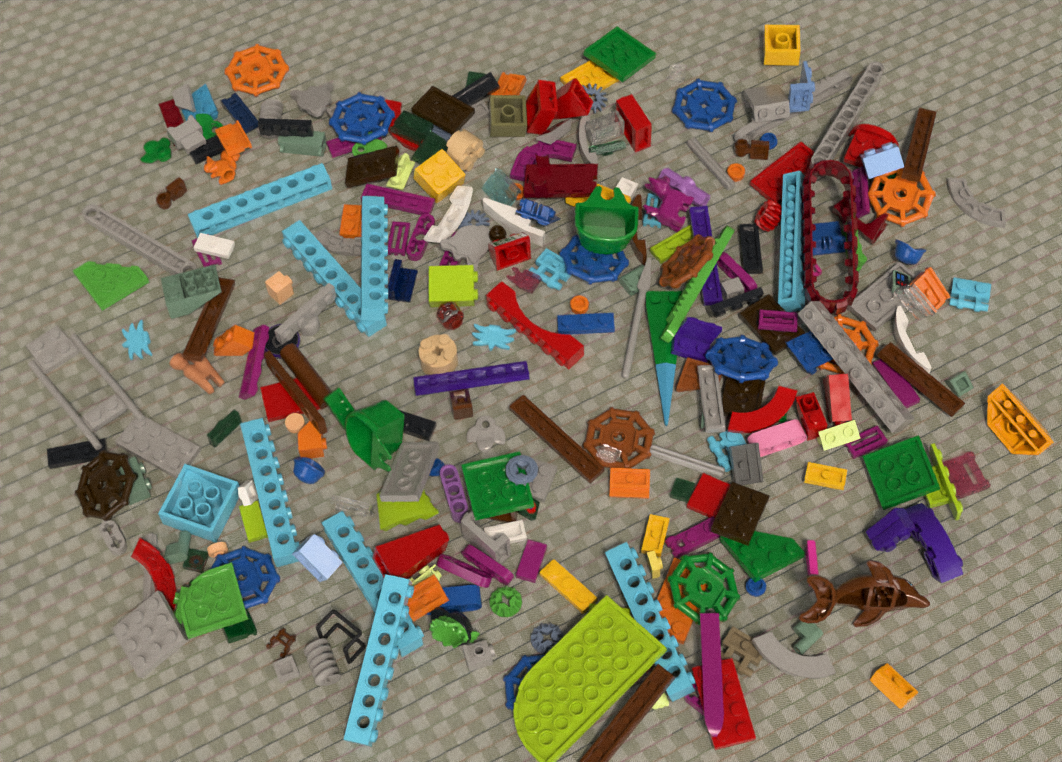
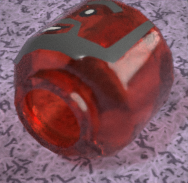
M443 303L437 310V319L444 328L454 330L462 325L464 314L456 303Z

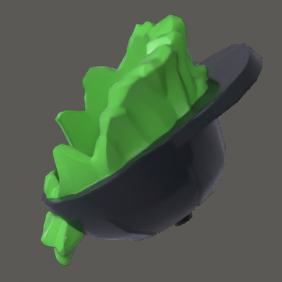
M436 607L431 613L432 623L429 624V630L432 631V638L442 642V645L445 647L452 645L453 648L469 642L473 643L480 635V632L473 631L468 617L459 611L449 613L441 607Z

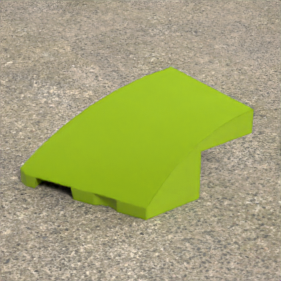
M424 489L420 500L413 502H381L380 493L376 494L380 530L388 531L399 524L406 526L418 519L427 520L439 514V510L432 505L431 499L426 495Z

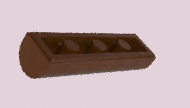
M294 343L286 345L280 351V358L319 408L323 410L328 407L322 398L332 392V390Z

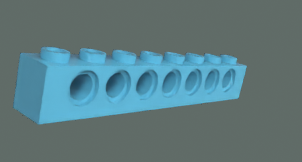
M323 163L287 177L279 178L258 188L245 191L234 197H229L226 200L211 204L200 210H195L189 213L188 217L197 238L200 233L214 235L332 190L331 179Z
M801 171L783 174L778 304L786 312L801 311L805 307L806 289L803 288V276L805 273L803 270V258L805 254L803 253L804 237L802 236V225L804 222L802 219V207L804 204L802 203V189L805 176Z
M362 196L361 320L383 321L384 314H388V302H385V299H388V288H385V285H388V274L384 273V270H388V259H384V256L388 255V245H384V242L387 243L388 232L384 231L388 226V218H384V215H387L388 204H384V197Z
M300 220L282 231L283 244L287 249L290 248L294 257L298 261L301 260L307 272H312L315 281L324 287L328 283L334 286L337 296L335 303L339 308L345 310L347 317L351 321L354 320L356 322V326L361 333L364 332L370 337L387 326L385 315L383 321L361 320V288Z
M263 418L241 423L240 426L276 567H281L298 562L292 553L300 544L299 541L295 542L294 540L297 532L295 525L290 524L289 519H292L293 516L290 507L286 508L285 502H288L286 490L282 491L281 489L284 481L282 474L277 473L280 465L278 458L273 457L272 452L276 450L273 440L269 441L268 436L272 435L269 424L265 425ZM271 489H275V491L271 493L268 492ZM275 506H280L278 509H272ZM284 523L282 526L276 527L277 524ZM288 540L286 544H280L282 541Z
M341 511L321 522L324 532L372 610L376 613L384 578L372 559L373 552L370 547H365L362 543L364 542L363 536L359 531L355 532L353 520L350 516L346 517L344 512ZM344 533L349 534L346 537H340ZM352 549H358L355 553L350 552ZM363 564L368 565L366 568H359ZM371 580H378L375 584H369ZM398 594L394 595L391 599V603H399V601L401 600L400 596ZM409 613L402 623V626L408 628V630L403 633L402 639H398L397 643L401 657L423 646L422 637H424V634L419 626H414ZM388 616L386 623L389 625L393 624L396 617Z
M625 542L606 551L607 559L634 619L654 637L663 634L664 637L659 642L666 647L667 651L665 653H672L669 659H663V654L654 663L655 666L659 664L671 674L676 670L681 671L680 675L666 689L668 696L673 702L695 692L693 684L696 681L691 671L687 673L684 667L688 664L683 653L678 654L676 647H679L675 636H670L668 629L671 628L667 618H662L660 611L663 609L659 600H654L652 597L655 591L650 581L646 583L644 576L647 574L643 565H638L636 561L639 556L635 548H630L628 543ZM626 564H632L628 570H623ZM633 582H640L637 587H631ZM648 599L646 604L639 605L640 600ZM649 617H656L652 623H647Z
M385 574L343 739L345 741L372 747V743H375L377 740L378 730H376L378 721L381 722L384 712L381 709L382 703L387 700L389 689L386 688L388 680L392 679L394 668L392 667L393 659L396 660L399 653V647H397L398 639H402L404 633L403 619H406L409 613L408 599L412 598L414 593V586H412V582L409 579ZM397 594L400 595L401 600L399 603L392 604V597ZM395 615V622L390 625L387 624V617ZM390 635V642L387 645H382V637ZM381 655H384V656H385V662H384V664H383V665H380V666H377V665H376V659H377V657H378V656H381ZM374 676L380 677V683L377 686H371V679ZM373 696L375 698L374 705L366 707V699ZM368 717L370 720L368 727L361 728V720Z

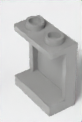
M779 84L744 89L745 107L752 108L755 122L790 116L789 100Z
M473 511L467 512L462 517L463 539L501 565L511 556L510 538L504 533L494 541L480 528L479 520L475 521Z

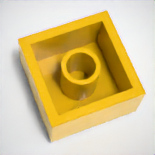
M765 25L763 36L764 65L799 66L800 25Z
M441 149L415 168L413 179L431 198L435 199L437 204L451 194L457 186L464 184L466 174Z

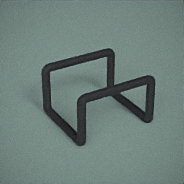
M331 610L316 626L319 639H327L337 627L352 638L343 649L347 663L351 664L366 647L365 643L358 639L362 635V631L339 612ZM335 614L356 631L357 634L353 635L340 623H336L323 636L320 627ZM357 642L361 647L350 658L348 649Z

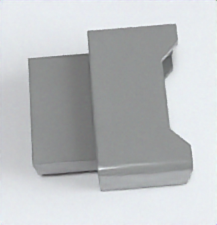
M193 115L188 116V120L179 126L167 128L170 140L177 149L183 148L187 154L206 144L202 127Z

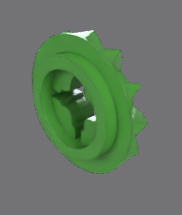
M507 585L502 588L498 587L491 594L489 600L490 608L500 617H511L521 609V594L515 587L510 588ZM502 596L506 597V599L510 598L509 607L505 603H501Z

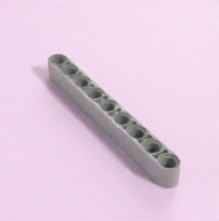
M874 61L868 65L813 154L809 168H813L816 162L834 159L880 84L884 71L882 63Z

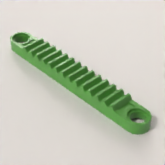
M728 225L723 228L718 238H715V245L712 250L713 258L707 261L698 272L696 278L689 279V282L682 291L683 293L673 306V310L666 318L668 324L660 336L665 342L669 343L675 336L735 230Z

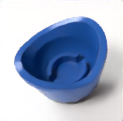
M895 240V257L904 264H917L927 251L924 248L913 249L905 242Z
M306 457L294 458L293 472L301 482L315 484L324 477V468L313 459Z

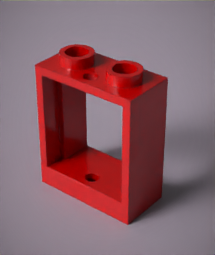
M538 80L526 100L527 133L542 134L546 131L558 112L556 84L553 81Z
M630 94L616 100V124L634 152L636 153L650 147L652 124L634 96Z

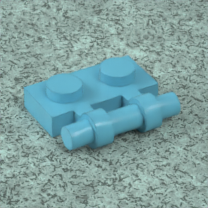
M547 248L536 260V265L539 268L531 267L528 271L535 280H541L549 288H555L558 291L563 286L558 280L561 279L567 282L571 277L566 272L567 268L563 257ZM547 271V272H549V273H551V274H553V275H552L551 278H550L549 276L545 275L544 273Z
M954 277L950 297L954 298L950 299L949 305L957 306L958 309L969 308L974 309L975 312H987L989 304L983 303L989 302L991 284Z
M725 431L719 434L721 441H716L714 436H710L707 439L711 452L715 453L719 466L724 467L725 472L732 469L729 447L747 444L741 433ZM722 449H726L729 455H724Z

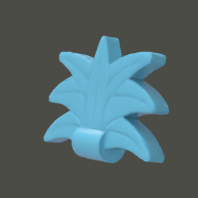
M140 320L137 330H135L133 323L129 327V332L122 329V333L127 340L122 346L128 348L130 360H133L134 353L140 359H143L142 350L147 355L153 356L148 347L151 341L148 332L143 329V320Z
M474 324V328L480 333L472 332V336L478 340L474 341L473 345H488L490 351L495 346L510 350V347L506 344L513 342L514 338L507 336L516 333V329H502L501 326L492 324L487 327Z

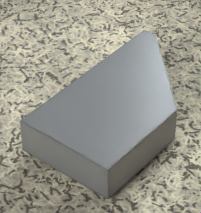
M184 84L172 92L177 107L196 112L191 89L188 84Z

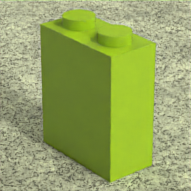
M474 265L429 266L430 307H455L454 304L457 307L475 306V300H478V289H475V282H478V271L474 270Z

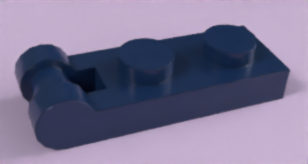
M236 92L231 94L230 98L220 100L221 105L227 110L233 120L240 122L245 133L258 127V120Z

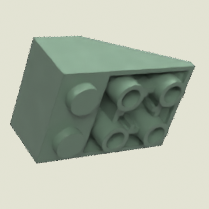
M215 264L161 278L165 302L171 319L191 314L222 292Z

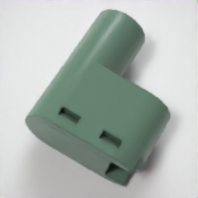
M644 265L638 266L619 278L620 284L630 296L639 292L637 284L645 267Z
M181 531L178 542L166 546L164 559L168 560L169 564L187 560L191 533Z
M800 621L793 627V630L801 639L793 648L799 655H803L823 635L822 630L814 623Z

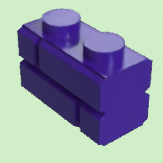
M894 508L866 530L869 539L872 540L875 550L890 552L897 547L896 544L899 541L908 539L911 536L910 533L916 527L904 508Z

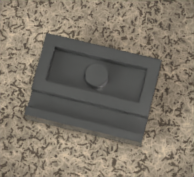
M759 443L730 446L733 482L740 485L764 482Z

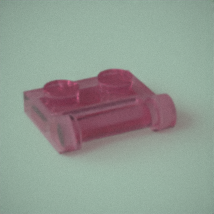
M972 451L965 453L963 456L942 462L949 470L948 478L950 483H953L956 488L955 496L957 500L987 490L991 486L977 465L976 457ZM968 463L978 484H973L963 464Z

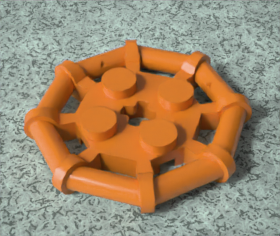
M255 44L253 47L234 52V56L228 67L225 68L224 73L228 76L234 91L249 93L257 97L259 94L269 90L280 88V83L289 71V66L285 63L279 49H271ZM276 59L278 64H273L272 61ZM275 71L278 72L276 78H274ZM235 74H240L241 77L236 79ZM267 81L269 82L268 84L258 87L259 84L265 83Z
M904 167L874 177L868 196L877 214L876 217L878 218L883 213L888 214L887 221L898 224L900 227H905L906 224L921 218L925 219L928 216V210L933 198L936 196V192L931 188L924 171H922L920 179L924 190L918 189L917 182L901 178ZM897 173L896 178L892 180L887 178L888 176ZM880 182L885 184L883 191H877ZM900 191H903L905 197H898L896 192L900 193ZM920 197H925L922 206L917 204ZM877 198L883 199V204L885 205L883 208H881ZM889 209L900 213V217L887 212ZM912 209L917 212L905 217V213L910 212Z
M837 314L834 319L860 351L868 349L865 357L872 365V359L879 343L866 326L867 323ZM843 324L854 327L855 330L843 328ZM861 332L867 341L862 342L860 336ZM834 359L818 366L821 370L825 369L838 374H845L838 365L830 363H836Z

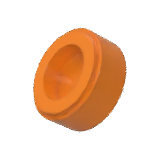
M734 163L727 168V174L733 181H741L745 176V168L741 164Z
M575 296L570 301V309L575 314H584L589 309V301L584 296Z

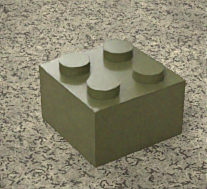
M490 95V137H525L527 129L525 95Z

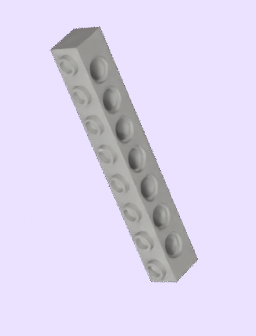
M811 301L798 313L843 372L848 374V378L892 433L901 432L915 420L820 301Z

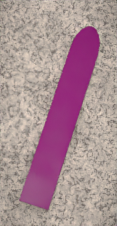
M700 613L704 718L708 732L712 737H717L721 732L724 719L719 613Z

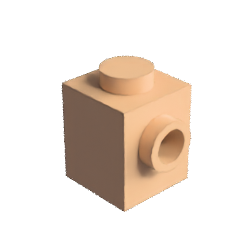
M280 271L265 281L268 294L279 305L294 295L292 280L288 275L284 276Z

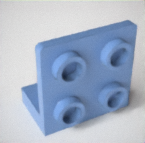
M803 61L800 83L790 84L788 96L790 113L809 111L810 103H813L812 92H815V83L811 81L812 70L811 67H808L807 61Z

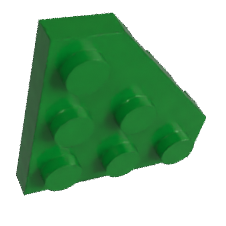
M755 531L749 546L720 535V542L755 583L805 556V552L793 538Z

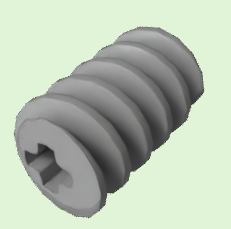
M275 99L263 101L259 118L282 119V102ZM261 135L262 137L268 138V139H272V138L278 137L277 135H271V136Z
M326 638L317 639L308 644L304 649L312 676L315 678V684L318 686L335 684L341 678V675L337 674L339 671L338 667H334L336 661L331 660L333 653L329 652L331 648L327 645L328 640Z

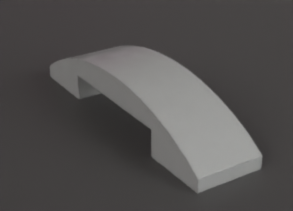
M588 114L587 116H582L580 121L579 149L584 164H597L596 152L589 153L586 135H591V120Z

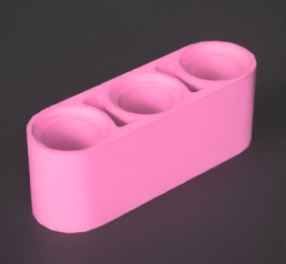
M794 419L755 432L747 438L749 444L759 443L760 457L799 445L807 439V436L799 420Z

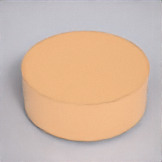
M293 413L287 416L285 425L289 432L298 433L305 426V421L302 415Z
M217 542L207 548L208 555L215 558L218 554H226L228 552L226 542Z

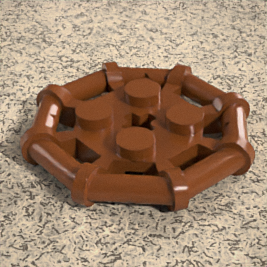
M698 234L682 246L678 245L673 255L661 266L660 285L677 289L689 279L696 278L698 272L707 261L713 258L712 250L715 245V239L712 236L703 237Z
M609 407V410L587 422L588 429L583 448L601 466L607 468H632L651 457L650 448L655 430L646 423L639 411H627ZM616 417L628 418L629 420L616 419ZM611 418V421H610L609 424H607V425H606V424H604V425L601 424V423H603L604 421H606L607 419ZM636 422L642 430L638 431L637 428L633 427V424ZM595 430L600 431L599 439H593ZM618 435H622V439L624 440L616 441L614 438H617ZM645 437L644 447L638 445L639 438ZM600 446L602 448V451L604 452L603 456H601V454L597 451L595 447ZM636 451L637 453H639L637 456L633 457L628 461V457H630L633 454V452ZM610 456L622 458V462L608 459Z

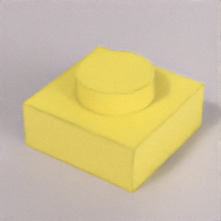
M655 551L647 552V563L652 579L660 577V569H663L661 558L656 556Z

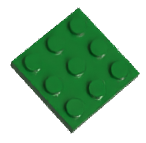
M618 26L587 47L583 54L621 82L626 81L656 57L654 51Z
M919 435L863 456L883 510L940 490L939 483Z
M520 451L461 464L475 521L534 507L529 483L525 486L523 484L516 485L514 482L509 481L506 475L507 463L513 457L521 455ZM518 468V474L523 473L526 475L525 469Z

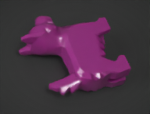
M667 176L656 179L649 177L648 180L651 184H645L644 186L661 199L659 208L644 204L643 208L646 214L656 217L662 225L670 227L671 230L675 232L680 231L686 217H680L678 215L679 210L687 212L694 197L687 196L670 186V178Z

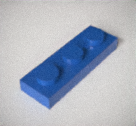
M614 313L557 315L558 334L615 332Z

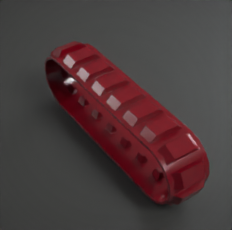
M822 160L814 163L813 168L808 169L803 181L802 203L804 204L802 207V219L804 222L802 225V236L804 237L803 253L805 254L803 258V270L805 271L803 288L806 289L805 297L808 304L811 301H820L830 314L837 315L845 312L847 306H852L858 292L859 272L856 271L858 267V254H856L858 238L855 236L857 232V220L855 219L857 206L854 202L856 186L853 185L855 178L851 170L843 163L835 160ZM819 176L834 177L845 188L843 198H846V208H843V215L847 217V225H844L843 228L844 232H847V242H844V249H847L848 259H845L844 263L848 267V276L845 277V283L848 284L849 291L844 292L843 299H825L814 287V283L817 282V276L813 275V266L816 265V259L813 258V248H816V242L812 241V231H816V225L812 224V214H815V208L812 207L811 198L815 197V191L811 190V183L815 184Z

